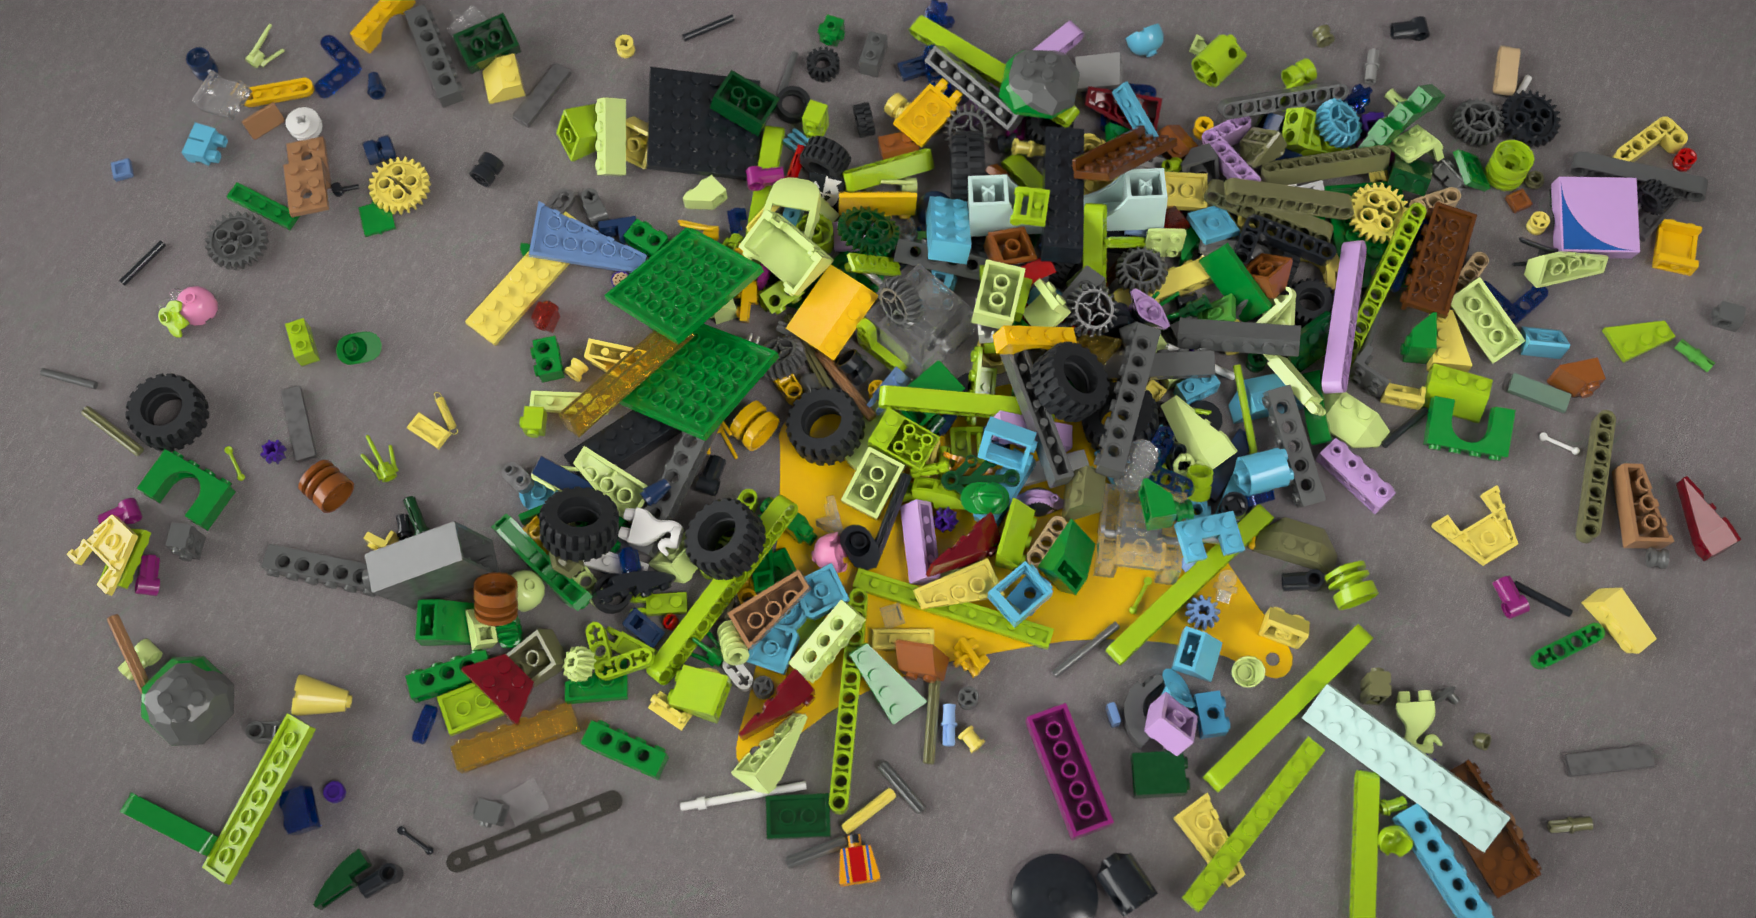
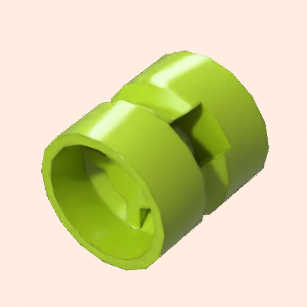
M1304 58L1295 63V65L1282 70L1281 77L1286 87L1302 78V82L1295 86L1299 87L1317 78V71L1311 60Z
M1202 464L1188 467L1184 491L1187 499L1194 502H1205L1210 499L1212 489L1210 485L1213 482L1214 475L1210 467Z

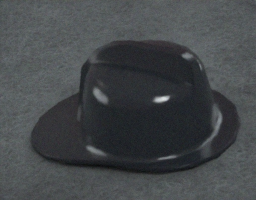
M850 525L842 531L840 543L853 565L864 570L873 569L880 560V550L871 533L860 525Z

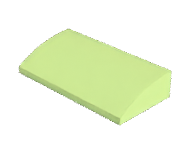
M1480 277L1475 278L1454 294L1451 303L1452 309L1492 364L1526 341Z

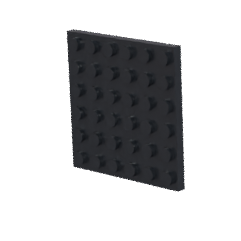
M650 66L646 169L747 180V168L758 166L760 135L756 136L710 108L715 93L727 76ZM748 79L760 86V80Z

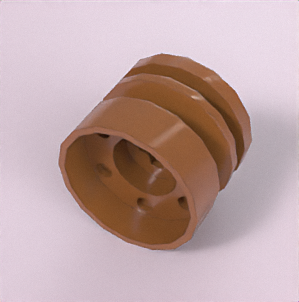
M324 459L312 465L304 473L298 484V489L309 500H313V503L322 512L330 513L341 507L348 500L354 490V483L344 473H340V470L331 461Z
M500 572L484 574L475 580L474 614L478 622L489 626H503L517 618V580L507 573Z

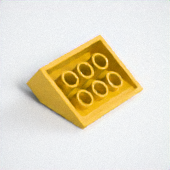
M914 191L839 192V215H842L843 212L846 213L847 209L852 211L853 207L859 210L860 206L867 210L868 206H870L872 211L877 208L878 213L884 211V216H891V219L892 215H899V219H911V215H915L917 193Z
M830 264L786 329L834 362L856 331L857 324L865 318L879 295Z

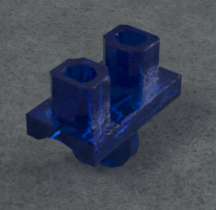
M931 0V4L924 10V17L945 29L952 28L955 23L953 16H945L948 10L946 2Z
M1361 83L1357 84L1352 88V94H1348L1347 98L1342 101H1347L1348 106H1352L1354 111L1362 114L1365 112V107L1371 101L1370 94L1373 90L1371 87L1365 88Z

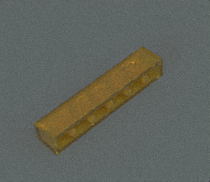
M562 703L557 705L554 710L539 711L536 713V716L529 719L528 717L520 718L518 726L515 724L509 726L504 724L496 727L495 731L489 733L487 731L480 732L475 735V738L470 740L461 739L456 741V744L450 746L457 771L463 774L580 732L581 727L575 708L572 704Z

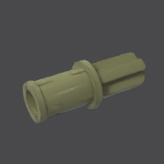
M1568 816L1566 819L1548 821L1547 828L1550 833L1569 832L1573 834L1575 831L1592 830L1593 821L1590 816L1580 818Z

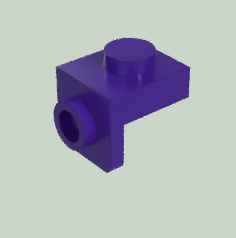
M1383 112L1361 114L1359 120L1362 124L1360 127L1362 129L1360 139L1366 137L1368 129H1372L1380 118H1384Z

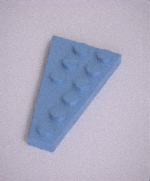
M538 201L529 257L613 271H624L626 273H632L646 261L647 255L627 245H623L615 241L614 238L607 237L596 229L574 218H569L561 214L560 211L553 210Z

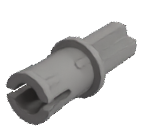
M1376 48L1368 51L1367 63L1364 65L1366 69L1364 83L1368 85L1376 83L1377 70L1380 67L1378 64L1379 50H1376Z

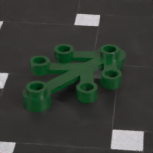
M968 455L965 462L956 471L945 472L941 478L942 486L946 490H956L960 495L964 490L963 485L975 482L1005 483L1009 487H1015L1020 483V475L1014 469L1007 470L1004 475H983L990 467L992 468L997 465L995 463L991 464L987 460L970 476H962L969 468L977 466L978 460L975 455ZM975 459V462L973 464H969L968 460ZM1010 477L1016 478L1015 482H1009L1008 479ZM953 478L955 479V482L953 484H949L948 480Z

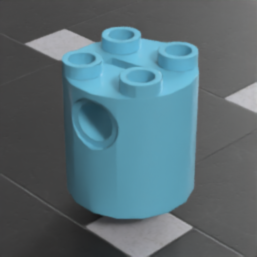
M1273 448L1238 457L1233 471L1235 484L1247 496L1288 486L1290 480L1294 479V473L1288 466L1287 451L1285 449Z

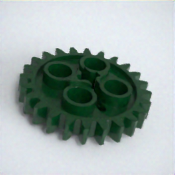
M860 206L859 210L856 207H853L852 211L847 209L846 213L843 212L839 218L837 226L838 236H842L841 241H847L845 246L852 245L853 251L859 249V254L865 251L867 256H869L870 252L877 256L878 252L884 255L885 251L890 253L891 249H895L898 243L900 231H898L899 226L895 225L896 221H890L891 216L885 217V212L878 213L877 208L872 211L870 206H868L867 210Z

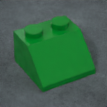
M1436 312L1431 313L1415 326L1409 335H1406L1405 342L1401 343L1400 355H1403V362L1427 364L1436 351Z
M1144 478L1138 493L1147 531L1172 527L1174 520H1176V515L1179 513L1178 502L1174 501L1173 495L1150 479Z

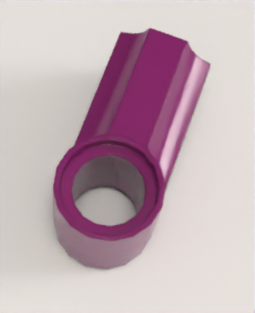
M751 166L746 170L748 189L752 191L762 190L765 186L774 185L775 182L784 178L783 167L763 169L760 166Z
M128 498L122 500L118 507L98 515L97 519L99 524H101L113 514L119 517L125 524H134L139 522L143 516L135 498Z
M148 554L141 557L139 575L135 583V594L158 595L160 578H158L160 558L156 557V555Z
M1510 575L1504 576L1492 583L1502 601L1503 613L1508 619L1530 611L1528 600L1524 595H1520Z

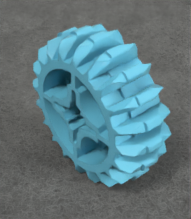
M1334 98L1325 101L1316 110L1315 124L1318 125L1316 129L1320 131L1319 136H1323L1324 141H1328L1330 146L1334 145L1335 148L1340 147L1343 149L1353 145L1361 137L1362 129L1360 127L1362 124L1359 122L1360 117H1357V112H1354L1352 106H1348L1347 101L1343 102L1341 99L1337 100Z

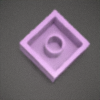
M1165 692L1149 705L1144 731L1149 737L1163 745L1166 750L1178 756L1194 743L1198 716Z

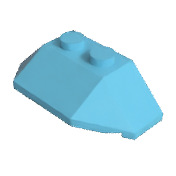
M1276 373L1244 380L1251 420L1269 416L1268 409L1262 403L1264 392L1286 386ZM1237 391L1228 405L1233 424L1244 422ZM1294 395L1298 410L1304 409L1303 404ZM1277 404V411L1282 414L1284 413V407L1281 404Z

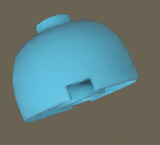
M1159 24L1143 28L1144 30L1137 31L1126 38L1128 47L1135 55H1146L1149 58L1157 54L1156 50L1161 47L1164 39L1163 31Z

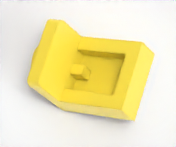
M392 530L385 540L367 532L364 540L368 543L367 547L374 551L399 542V537Z

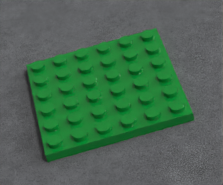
M686 227L604 296L611 304L679 345L759 277L764 270L761 265L703 233Z
M702 324L679 345L670 341L617 400L620 405L706 441L775 363L779 355L777 351L712 326Z

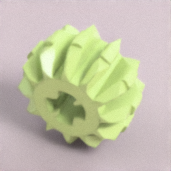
M583 646L571 647L570 651L566 652V658L563 659L565 662L562 666L565 669L564 675L571 679V681H587L588 677L592 676V670L595 669L594 663L596 660L594 659V653Z

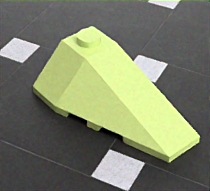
M1559 251L1528 259L1524 276L1536 288L1604 273L1609 257L1599 254Z
M1177 395L1161 405L1178 443L1186 446L1187 453H1190L1194 458L1195 464L1206 465L1213 470L1237 452V449L1226 434L1221 430L1218 432L1210 425L1211 422L1207 419L1203 420L1195 413L1191 406Z
M584 446L573 464L595 490L602 491L603 495L607 494L615 502L620 517L624 518L626 508L636 509L643 506L645 501L640 493L644 491L643 488L648 487L646 484Z
M686 532L683 533L678 549L665 547L669 552L668 556L659 551L648 563L658 572L675 575L676 579L674 582L678 583L688 582L698 569L686 554L684 543L685 539H687L685 537Z
M793 713L774 730L775 735L766 741L762 740L759 743L761 747L752 755L748 753L744 756L731 774L756 792L767 794L772 792L785 772L808 718L806 714Z

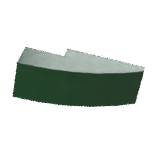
M358 848L336 867L319 891L313 903L315 908L323 910L358 886L355 877L373 866L365 851Z

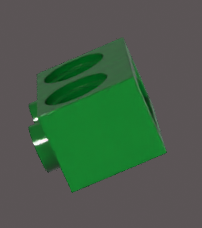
M636 219L624 234L626 244L647 255L648 258L669 242L665 232L657 231L651 224L646 221L642 222L639 219ZM655 242H659L658 245H655V246L652 245V244L655 243Z
M556 336L532 340L533 348H530L532 358L536 359V365H533L535 376H539L542 383L565 378ZM549 349L548 352L541 353L542 350ZM547 366H552L550 370H544Z

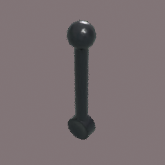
M398 827V834L405 835L423 848L427 855L433 854L434 849L432 847H427L409 834L405 827Z

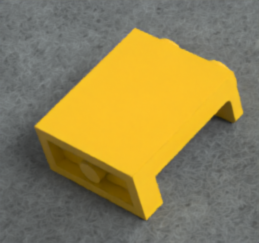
M1664 219L1656 231L1652 268L1691 276L1699 266V261L1695 260L1698 235L1702 232V227L1696 226L1693 223L1686 224L1677 222L1674 219Z

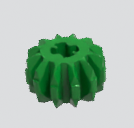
M518 616L511 623L496 626L495 628L498 642L502 648H514L523 640L522 626Z

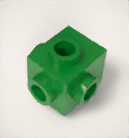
M827 14L824 22L820 23L818 27L820 42L827 46L837 47L845 36L844 19Z

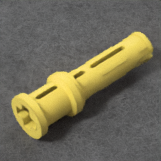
M1014 138L1011 152L1012 155L1024 154L1027 157H1033L1034 155L1043 156V145L1036 144L1032 140L1026 142Z

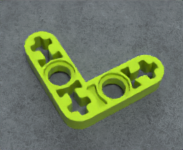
M863 318L856 326L857 340L861 348L891 371L898 367L904 372L907 369L905 363L877 342L876 327L871 321Z
M592 622L587 626L586 637L589 649L594 653V659L596 660L594 663L595 673L602 680L607 681L648 668L654 663V653L645 647L613 657L605 627L598 622ZM594 628L600 630L597 632V635L601 641H597L596 636L592 634L595 631ZM599 646H605V654L600 657L597 656L596 649ZM643 653L649 655V657L646 658V662L642 660L634 661L633 656L636 659L642 658ZM623 659L630 660V666L627 669L620 668V663ZM604 666L608 668L616 667L617 672L614 669L608 670L607 675L601 673L604 670Z

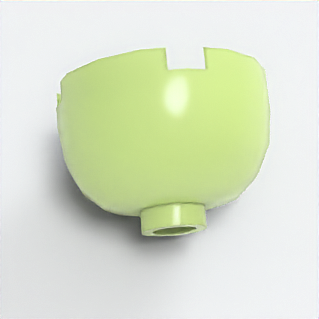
M521 570L514 572L511 576L518 583V610H521V612L530 611L541 603L545 595L543 580L533 571Z

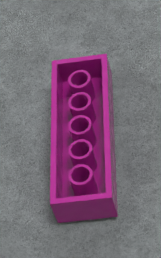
M1064 703L1028 716L1025 723L1071 840L1074 841L1111 827L1114 821L1067 704Z

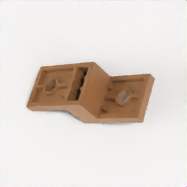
M324 137L287 143L289 164H284L283 167L291 217L330 210L327 189L331 188V178ZM306 155H312L311 159L304 160ZM305 193H312L309 198H303Z

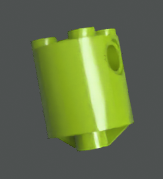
M1232 34L1227 36L1218 35L1192 59V69L1200 82L1210 87H1217L1243 63L1247 55L1236 43L1235 36Z

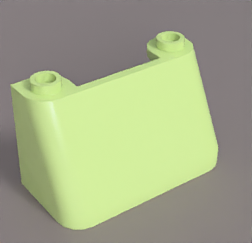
M767 209L738 246L743 250L742 254L746 258L759 260L782 280L785 287L784 291L791 296H799L834 261L831 256L785 217Z

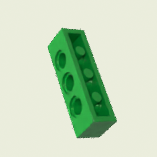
M477 649L473 650L470 655L464 657L461 655L451 658V661L445 663L437 662L432 664L430 668L411 671V674L405 676L411 699L415 703H419L473 683L461 669L470 664L491 659L490 654L486 650ZM454 670V676L446 679L447 673ZM430 677H434V682L431 685H426V681Z
M591 720L580 742L583 747L659 780L669 759L664 748L658 745L651 747L646 745L647 741L636 736L633 739L628 737L629 733L617 728L615 731L610 729V725L604 721L598 720V722ZM605 736H612V741L609 744H602ZM624 744L631 745L627 753L621 752V747ZM642 753H650L648 760H639Z

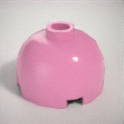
M200 286L184 289L177 298V301L183 303L180 314L194 326L205 324V321L210 318L212 319L218 310V302L214 295Z
M838 532L829 533L817 540L814 551H812L813 562L817 563L820 569L832 563L837 573L846 571L847 563L843 562V557H847V554L841 546L840 536H837Z

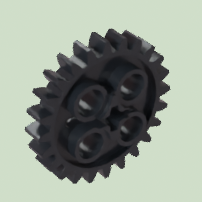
M1524 90L1519 94L1515 92L1507 98L1500 110L1502 111L1501 117H1504L1502 123L1506 127L1503 133L1509 132L1508 139L1514 137L1517 141H1521L1524 144L1528 143L1529 148L1533 145L1536 148H1539L1541 144L1545 146L1558 134L1557 130L1561 127L1558 124L1561 118L1557 117L1560 111H1554L1557 105H1550L1552 99L1546 101V95L1544 94L1540 97L1539 91L1534 95L1531 90L1527 93Z

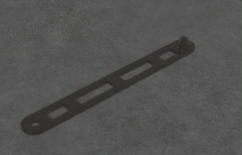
M608 791L452 852L447 858V867L450 871L459 873L603 817L620 809L623 802L622 797L616 791ZM599 801L602 811L585 817L582 808ZM573 812L574 822L546 833H541L539 824ZM529 830L530 839L497 851L496 841L521 831ZM484 846L487 856L471 862L468 852ZM457 858L461 860V863L459 865L454 864V861Z

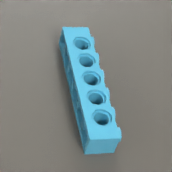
M1416 803L1392 818L1395 825L1405 828L1413 840L1412 851L1456 918H1494L1492 908L1486 901L1482 900L1478 894L1480 893L1478 887L1474 882H1470L1466 875L1465 867L1460 862H1457L1453 856V849L1449 844H1445L1441 838V831L1436 825L1431 823L1426 809ZM1415 823L1423 827V833H1418L1415 830ZM1428 842L1435 845V852H1431L1427 848ZM1440 861H1444L1448 865L1447 872L1440 868ZM1453 880L1460 883V891L1454 889L1452 885ZM1466 899H1469L1473 903L1472 910H1469L1466 907Z

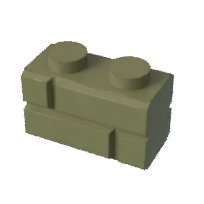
M1372 668L1360 681V691H1362L1360 693V703L1364 705H1380L1391 696V685H1389L1391 683V673L1389 671H1384L1383 668Z

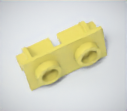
M659 691L657 695L654 694L648 708L682 731L693 715L670 707L669 701H667L668 696L663 692Z

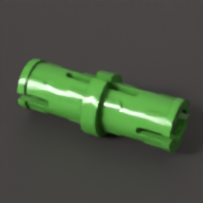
M1683 338L1674 347V349L1687 357L1689 362H1694L1705 372H1708L1715 364L1714 361L1701 353L1702 350L1691 346Z

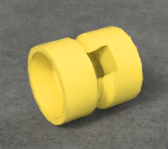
M896 93L887 101L884 112L891 118L896 119L911 102L907 103V99L904 96Z

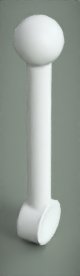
M1542 432L1539 435L1541 441L1547 440L1572 451L1574 455L1580 453L1578 447L1573 448L1548 437L1547 433Z

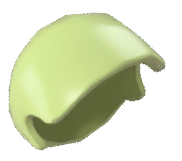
M1244 656L1233 664L1231 673L1235 683L1242 687L1251 688L1264 680L1265 667L1262 661L1256 657Z

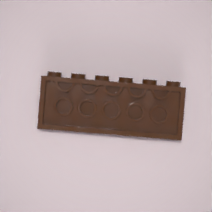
M1140 125L1072 160L1074 178L1110 181L1178 146L1177 138H1169L1168 135L1153 137V134H1145V127Z
M1436 201L1433 207H1429L1426 212L1425 218L1428 220L1422 226L1420 235H1423V237L1416 245L1415 251L1418 253L1416 257H1413L1410 268L1413 270L1406 278L1405 285H1407V289L1402 292L1400 302H1402V310L1411 307L1429 314L1436 312L1438 317L1446 319L1477 214Z
M1468 759L1463 764L1450 770L1451 773L1505 811L1499 800L1495 801L1491 795L1493 790L1487 781L1483 782L1479 775L1481 771L1475 762L1471 763ZM1511 819L1508 820L1485 852L1455 832L1496 899L1542 875L1540 872L1542 868L1535 858L1532 859L1527 852L1530 849L1524 839H1519L1515 833L1517 828Z

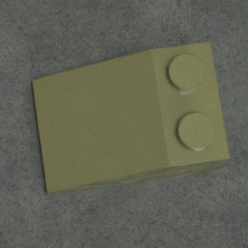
M1084 466L1074 470L1073 478L1068 484H1065L1062 517L1066 522H1069L1070 519L1076 520L1102 511L1106 476L1095 473V468Z
M537 629L506 654L534 682V687L561 672L565 662L563 659L566 658V654L552 629Z

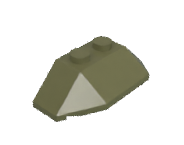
M1251 127L1239 141V146L1241 147L1239 156L1250 167L1255 168L1280 158L1288 144L1279 131Z
M1287 517L1261 530L1257 535L1253 550L1254 552L1309 569H1318L1326 574L1334 570L1338 557L1325 529Z

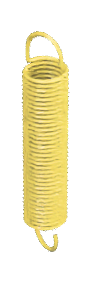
M441 395V397L436 399L435 396V401L450 432V430L456 428V423L444 397Z

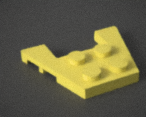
M1497 485L1480 496L1492 512L1490 515L1463 531L1457 528L1449 515L1431 525L1434 530L1482 566H1485L1518 545Z
M113 514L93 530L94 534L87 540L83 539L76 550L71 549L67 553L76 564L82 566L90 553L94 551L109 566L97 585L106 594L111 596L115 592L138 538L135 532Z

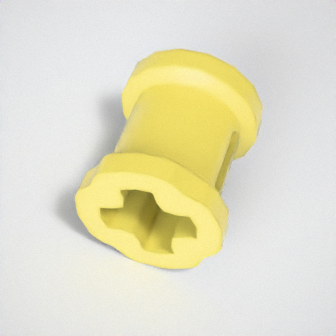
M972 725L965 729L958 738L967 744L971 753H974L985 743V740L980 739L974 732Z

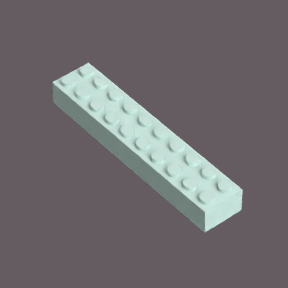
M1327 684L1302 717L1483 852H1485L1510 819L1508 813L1331 684Z

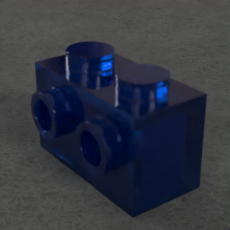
M301 785L281 792L279 805L283 811V824L287 835H301L321 828L312 786Z

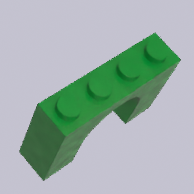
M1438 396L1430 399L1423 445L1429 446L1428 449L1440 451L1441 448L1449 449L1448 452L1453 454L1467 452L1469 453L1468 456L1481 458V455L1489 456V460L1501 461V459L1508 457L1516 410L1502 407L1490 408L1485 435L1478 442L1471 443L1460 439L1452 428L1455 399Z
M165 449L137 489L160 504L178 481L185 478L198 479L200 482L199 496L185 514V517L208 531L236 491L230 487L232 483L224 478L220 480L215 478L216 474L207 468L204 471L199 468L200 465L191 459L188 462L183 459L184 456L174 450L171 453Z

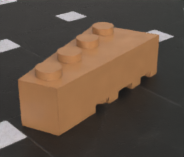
M1623 463L1612 471L1623 548L1648 549L1653 547L1663 549L1673 543L1674 539L1666 529V526H1668L1665 518H1662L1658 509L1660 506L1658 500L1653 497L1651 492L1652 486L1643 464Z
M797 570L727 614L747 648L752 650L812 588L802 571Z

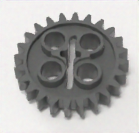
M237 211L236 216H233L230 212L228 218L222 215L221 222L216 219L217 225H210L213 231L206 232L210 237L205 239L207 243L205 248L208 250L207 254L214 263H217L220 267L225 266L227 270L231 266L234 270H237L238 265L244 269L246 263L252 266L251 261L258 262L257 256L264 255L261 250H267L265 243L269 242L266 238L268 233L264 224L259 218L256 219L253 214L249 216L247 212L241 215Z

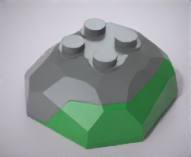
M1022 50L1005 64L999 98L1014 115L1053 119L1074 106L1080 73L1069 57L1063 52L1053 50Z
M205 656L172 657L141 689V718L171 746L203 745L234 714V684Z

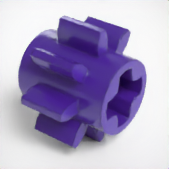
M269 439L265 445L261 446L263 452L260 455L264 459L266 458L265 461L268 464H271L272 461L279 464V461L286 459L284 451L287 448L278 439L275 442H271Z
M940 507L936 511L937 514L933 516V520H935L934 527H937L942 533L947 529L951 532L955 528L954 525L959 522L956 519L957 512L951 510L950 507H947L945 510Z

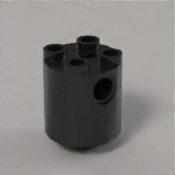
M1115 852L1101 862L1096 878L1123 917L1158 894L1132 853Z

